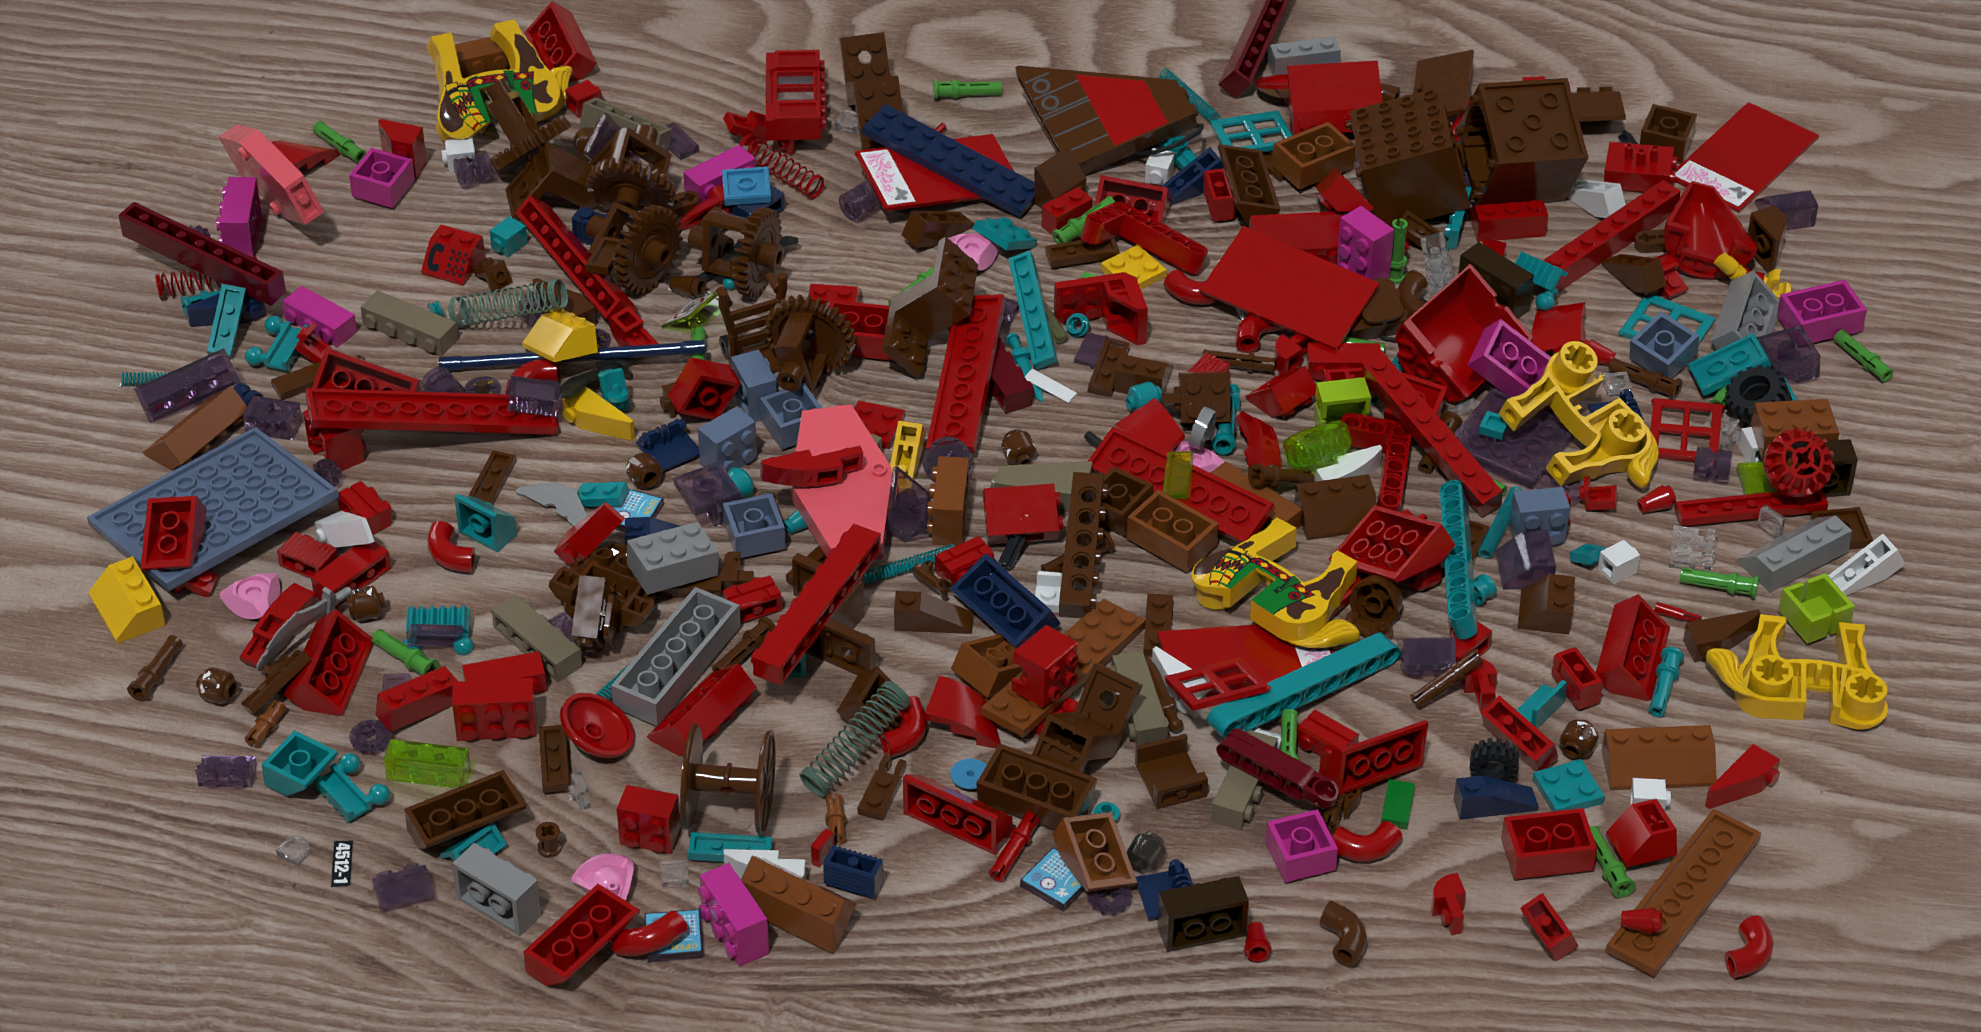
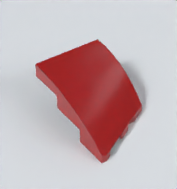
M287 141L271 142L297 169L304 167L309 170L319 162L326 166L341 155L338 150Z
M1585 302L1554 306L1547 311L1538 309L1533 322L1531 333L1533 338L1531 342L1542 351L1554 353L1559 352L1563 345L1570 341L1583 343L1586 338L1583 317L1587 311Z
M1153 398L1147 404L1115 424L1116 428L1170 454L1186 437L1168 411L1156 398Z
M939 676L925 711V720L951 725V733L976 737V745L997 749L999 743H1001L995 722L981 715V707L988 701L970 687L956 680Z

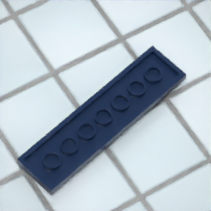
M885 104L863 126L861 134L1018 217H1021L1034 203V181Z

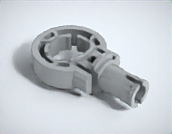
M1205 406L1203 407L1193 425L1188 441L1189 446L1201 450L1206 441L1214 439L1217 433V428L1214 426L1217 411Z

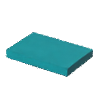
M1753 333L1687 365L1703 396H1706L1727 386V384H1731L1730 379L1733 376L1737 377L1739 371L1742 370L1744 372L1747 370V367L1752 366V368H1756L1757 365H1762L1765 368L1766 366H1771V363Z

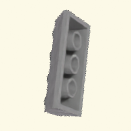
M1754 270L1730 282L1711 339L1713 346L1717 350L1754 333L1764 352H1767L1778 318L1779 299Z
M1836 515L1818 517L1737 559V562L1753 578L1759 576V583L1770 593L1849 552L1852 530Z

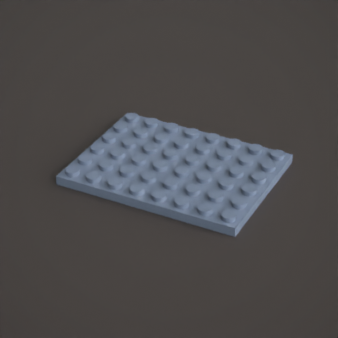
M254 427L88 516L87 520L89 526L128 558L133 556L141 568L148 498L197 496L205 505L207 511L205 531L192 568L145 570L149 576L167 591H170L197 575H201L206 570L221 564L226 559L244 551L255 543L264 540L273 533L286 528L293 522L306 517L320 507L329 504L331 501L339 498L338 490L257 427Z

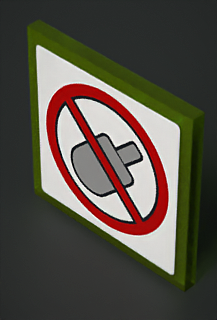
M714 292L691 300L662 324V329L687 320L692 329L700 327L696 318L700 324L706 322L707 319L699 311L718 296L717 293Z

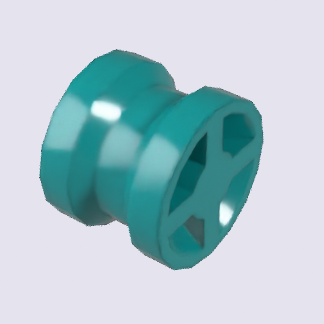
M1480 574L1475 578L1476 605L1480 606L1485 603L1486 598L1489 599L1496 595L1497 588L1491 577L1486 574Z

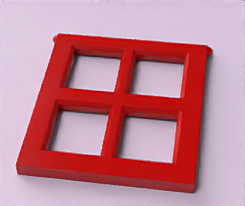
M1659 398L1651 399L1653 409L1650 431L1657 445L1659 444L1660 432L1682 434L1680 450L1658 448V458L1717 464L1722 410L1725 409L1723 404ZM1662 408L1684 410L1683 425L1661 423ZM1690 410L1712 412L1711 428L1689 426ZM1688 435L1710 437L1709 452L1687 450Z
M1241 657L1165 676L1167 685L1192 711L1261 694L1271 689ZM1234 668L1241 672V674L1222 679L1215 674ZM1199 677H1204L1208 681L1207 683L1186 687L1182 683ZM1244 680H1249L1253 684L1252 686L1233 691L1227 686ZM1213 688L1220 693L1202 699H1197L1193 695L1194 693Z

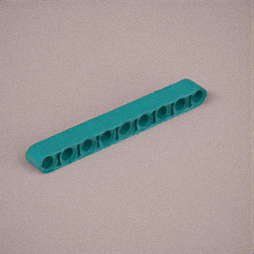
M1451 480L1440 487L1442 525L1456 544L1444 559L1447 609L1455 636L1458 639H1468L1474 636L1478 629L1469 508L1461 482Z
M1376 633L1268 682L1267 684L1271 687L1268 692L1222 703L1214 707L1209 712L1206 721L1224 739L1234 728L1247 732L1281 716V712L1285 709L1295 710L1390 666L1398 659L1400 649L1384 634Z

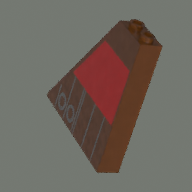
M1030 66L1015 67L1018 82L1056 152L1059 153L1065 148H1069L1085 175L1197 126L1196 117L1198 116V111L1194 103H1189V96L1185 87H1180L1177 80Z

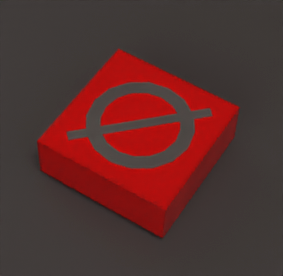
M823 830L811 845L812 865L819 868L823 865L831 846L834 845V834L832 831Z

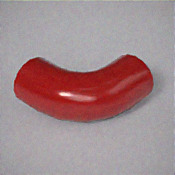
M1173 270L1164 279L1163 285L1165 289L1182 302L1193 305H1208L1219 302L1217 299L1200 293V288L1205 281L1191 280L1181 270Z
M1249 314L1238 325L1235 337L1236 347L1243 353H1252L1259 348L1260 335L1266 332L1283 331V328Z
M538 359L522 364L511 374L507 382L505 394L530 395L531 388L537 384L559 383L560 361L552 362L548 359Z
M444 521L434 522L428 534V550L434 561L446 569L472 573L475 563V548L453 544L454 527Z
M909 696L910 705L905 710L899 709L900 726L880 734V743L884 755L890 757L902 755L914 749L923 739L927 720H925L923 705L917 696Z
M1383 821L1369 835H1358L1340 826L1332 838L1338 848L1337 855L1355 862H1371L1384 858L1392 852L1403 839V835L1396 825Z
M669 911L648 925L630 929L623 928L611 939L612 950L618 956H641L656 952L682 937L687 932V923L681 914L676 911Z
M1759 915L1748 917L1738 928L1745 941L1744 947L1728 951L1725 954L1726 967L1732 978L1746 976L1761 969L1772 956L1774 941L1768 925Z

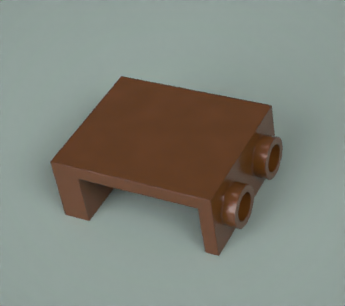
M1186 734L1171 736L1166 739L1136 746L1135 765L1156 809L1207 797L1208 778L1205 772L1197 773L1187 753L1188 737Z

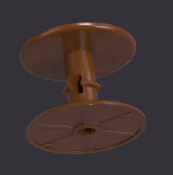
M693 723L691 725L684 751L680 787V819L683 830H688L694 822L700 791L724 793L725 797H729L730 794L755 796V829L760 837L765 835L771 812L775 780L776 742L773 730H768L764 735L758 767L754 769L733 767L732 763H728L727 766L703 764L702 731L698 724Z

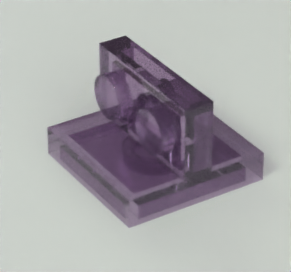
M719 461L674 477L675 487L696 516L706 513L715 527L724 524L723 503L741 500V491Z

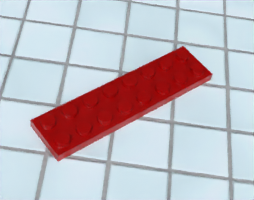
M1004 294L973 295L970 315L951 326L926 444L928 454L938 444H942V448L941 445L933 450V454L935 450L959 446L962 447L961 452H959L958 448V453H968L965 447L969 449L970 453H975L1006 303ZM945 441H955V442H958V443L949 442V447H948V443H945Z
M1113 426L1088 460L1092 462V472L1105 475L1114 466L1153 484L1154 493L1160 490L1219 523L1218 533L1238 543H1242L1252 535L1257 534L1275 509L1273 502Z

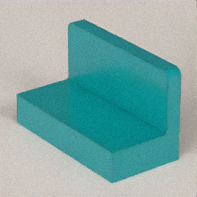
M1561 680L1554 688L1543 683L1517 711L1538 729L1564 704L1567 682Z
M494 822L470 831L442 851L440 856L442 859L451 857L454 862L473 843L491 850L493 854L506 846L507 843Z

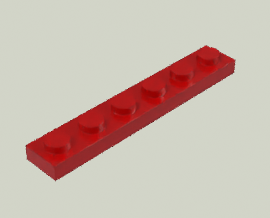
M1822 489L1811 496L1800 498L1787 496L1777 491L1677 501L1675 503V512L1681 526L1807 514L1812 511L1828 509V502Z

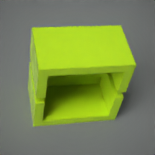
M1365 377L1316 382L1314 422L1320 438L1336 437L1341 418L1346 413L1369 416L1371 395Z
M1824 573L1806 580V584L1800 582L1783 588L1778 611L1786 617V620L1808 644L1827 637L1828 632L1831 635L1835 634L1838 622L1851 623L1855 605L1832 579Z

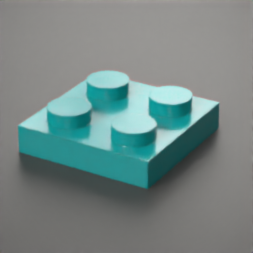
M1005 217L976 220L972 228L1005 250L1035 248L1037 239L1032 237L1028 230L1013 225L1012 220Z
M1582 759L1533 772L1532 780L1552 812L1579 808L1586 809L1604 803L1605 795Z

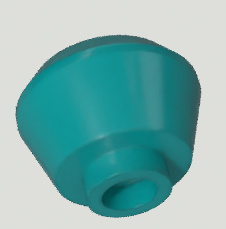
M737 467L729 469L722 480L724 495L733 500L748 498L753 494L754 483L748 472Z

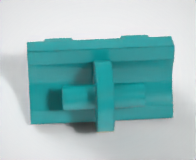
M610 368L601 371L598 374L602 398L620 411L630 410L629 394L623 369L617 368L613 370Z

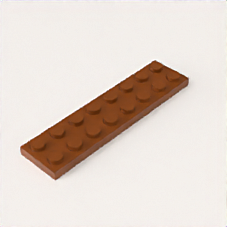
M1106 599L1101 600L1095 609H1091L1090 612L1064 633V635L1078 643L1077 654L1079 655V660L1075 671L1077 681L1073 687H1067L1061 692L1055 702L1051 701L1041 708L1011 690V680L981 707V715L1024 738L1048 714L1053 712L1088 680L1094 663L1106 664L1112 658V655L1117 654L1145 628L1146 620ZM1022 672L1015 677L1017 680L1021 679Z
M1713 809L1635 908L1655 907L1656 910L1662 911L1661 933L1654 932V935L1628 929L1627 927H1620L1607 943L1605 952L1655 977L1758 843L1761 832Z

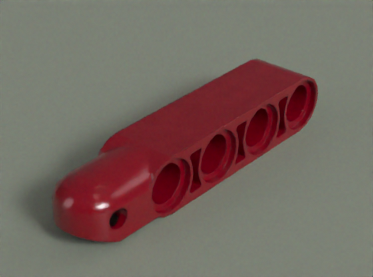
M1232 729L1216 748L1218 756L1226 763L1293 799H1303L1322 809L1331 808L1338 800V787L1333 780L1241 729Z

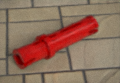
M1026 812L1017 828L1012 829L1010 832L1009 841L988 872L990 877H993L995 872H997L993 880L997 882L1004 881L1005 876L1023 847L1027 846L1031 841L1030 836L1040 822L1038 817H1035L1033 822L1031 821L1035 815L1034 813Z

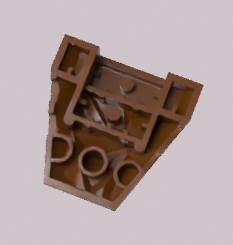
M613 540L591 551L590 558L584 560L580 557L575 560V566L569 569L566 566L560 568L549 581L548 587L557 599L564 601L566 613L574 617L579 576L606 578L611 594L616 595L619 602L616 633L620 632L625 625L634 627L644 623L654 607L655 593L646 594L627 565V546Z

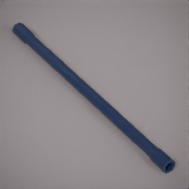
M705 340L683 341L681 343L597 348V353L562 360L560 363L669 355L706 354ZM534 352L466 357L447 356L439 357L440 371H456L468 368L514 366L546 358Z

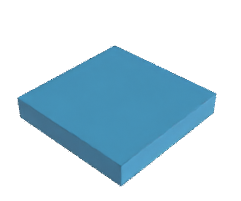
M768 167L722 170L725 206L771 202Z

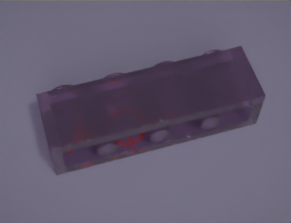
M223 348L136 387L134 390L149 422L152 423L214 395L229 386H234L240 383V380Z

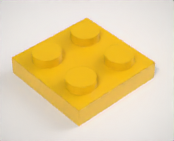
M1139 245L1101 263V271L1106 275L1125 272L1135 276L1140 289L1167 276V269Z

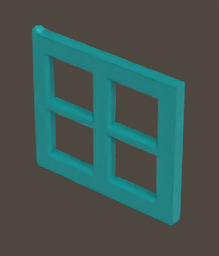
M1278 110L1210 120L1211 128L1220 144L1233 146L1230 140L1250 137L1254 145L1241 147L1267 152L1273 151L1274 143L1278 141L1264 143L1261 138L1262 135L1281 133L1284 139L1293 136ZM1274 120L1277 127L1257 130L1254 123ZM1243 124L1247 131L1226 134L1223 127Z
M1645 295L1618 333L1620 336L1632 339L1639 333L1632 330L1639 320L1649 323L1653 319V317L1644 314L1650 304L1671 311L1668 316L1676 321L1682 315L1701 322V325L1695 332L1699 335L1700 345L1714 325L1716 318L1656 295Z

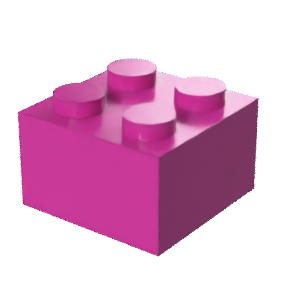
M371 147L349 175L352 197L393 208L415 181L412 159Z
M1318 809L1267 822L1265 844L1285 883L1336 870L1338 848Z

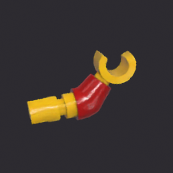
M1726 252L1718 256L1714 261V264L1728 275L1731 281L1752 271L1747 267L1739 265ZM1781 269L1770 271L1767 277H1764L1765 273L1755 271L1779 300L1780 294L1791 292L1790 283H1779Z

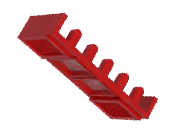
M777 50L775 53H766V140L821 139V130H826L825 62L820 60V50Z

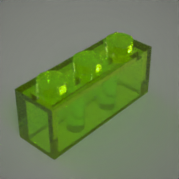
M390 739L384 756L386 778L390 781L458 788L467 784L471 772L469 748Z

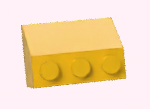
M564 309L550 310V313L542 314L522 342L523 348L552 362L598 352L595 324Z
M133 556L108 565L88 592L116 644L165 626L161 603Z

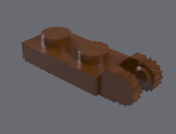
M887 755L882 757L879 768L875 771L857 808L858 814L884 820L901 785V779L906 769V760L900 759L895 767L894 774H890L887 771L891 765V757Z

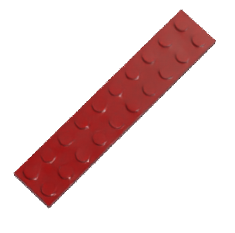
M306 388L305 393L312 428L541 435L557 434L558 430L550 396L320 388Z

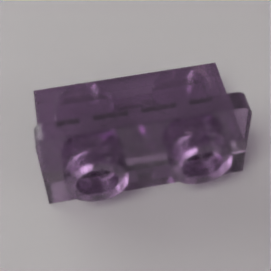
M202 755L201 763L196 765L195 769L198 786L252 787L257 764L256 757Z
M418 863L410 864L403 867L402 871L392 873L391 870L383 871L376 874V878H372V888L375 891L380 912L434 898L426 864L419 866Z

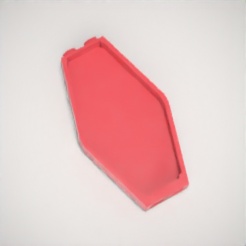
M236 124L218 136L239 174L242 177H257L259 194L269 203L270 209L276 216L280 215L285 219L306 225L324 213L304 175L258 129Z
M851 404L802 411L796 451L809 449L812 456L844 448L861 446L863 450V465L861 470L842 474V482L821 486H791L795 507L826 557L829 551L840 542L842 534L847 532L854 523L881 533V552L875 560L883 559L892 495V470L889 462Z

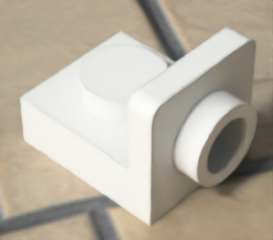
M1038 571L1035 596L1050 608L1052 612L1059 613L1062 573Z

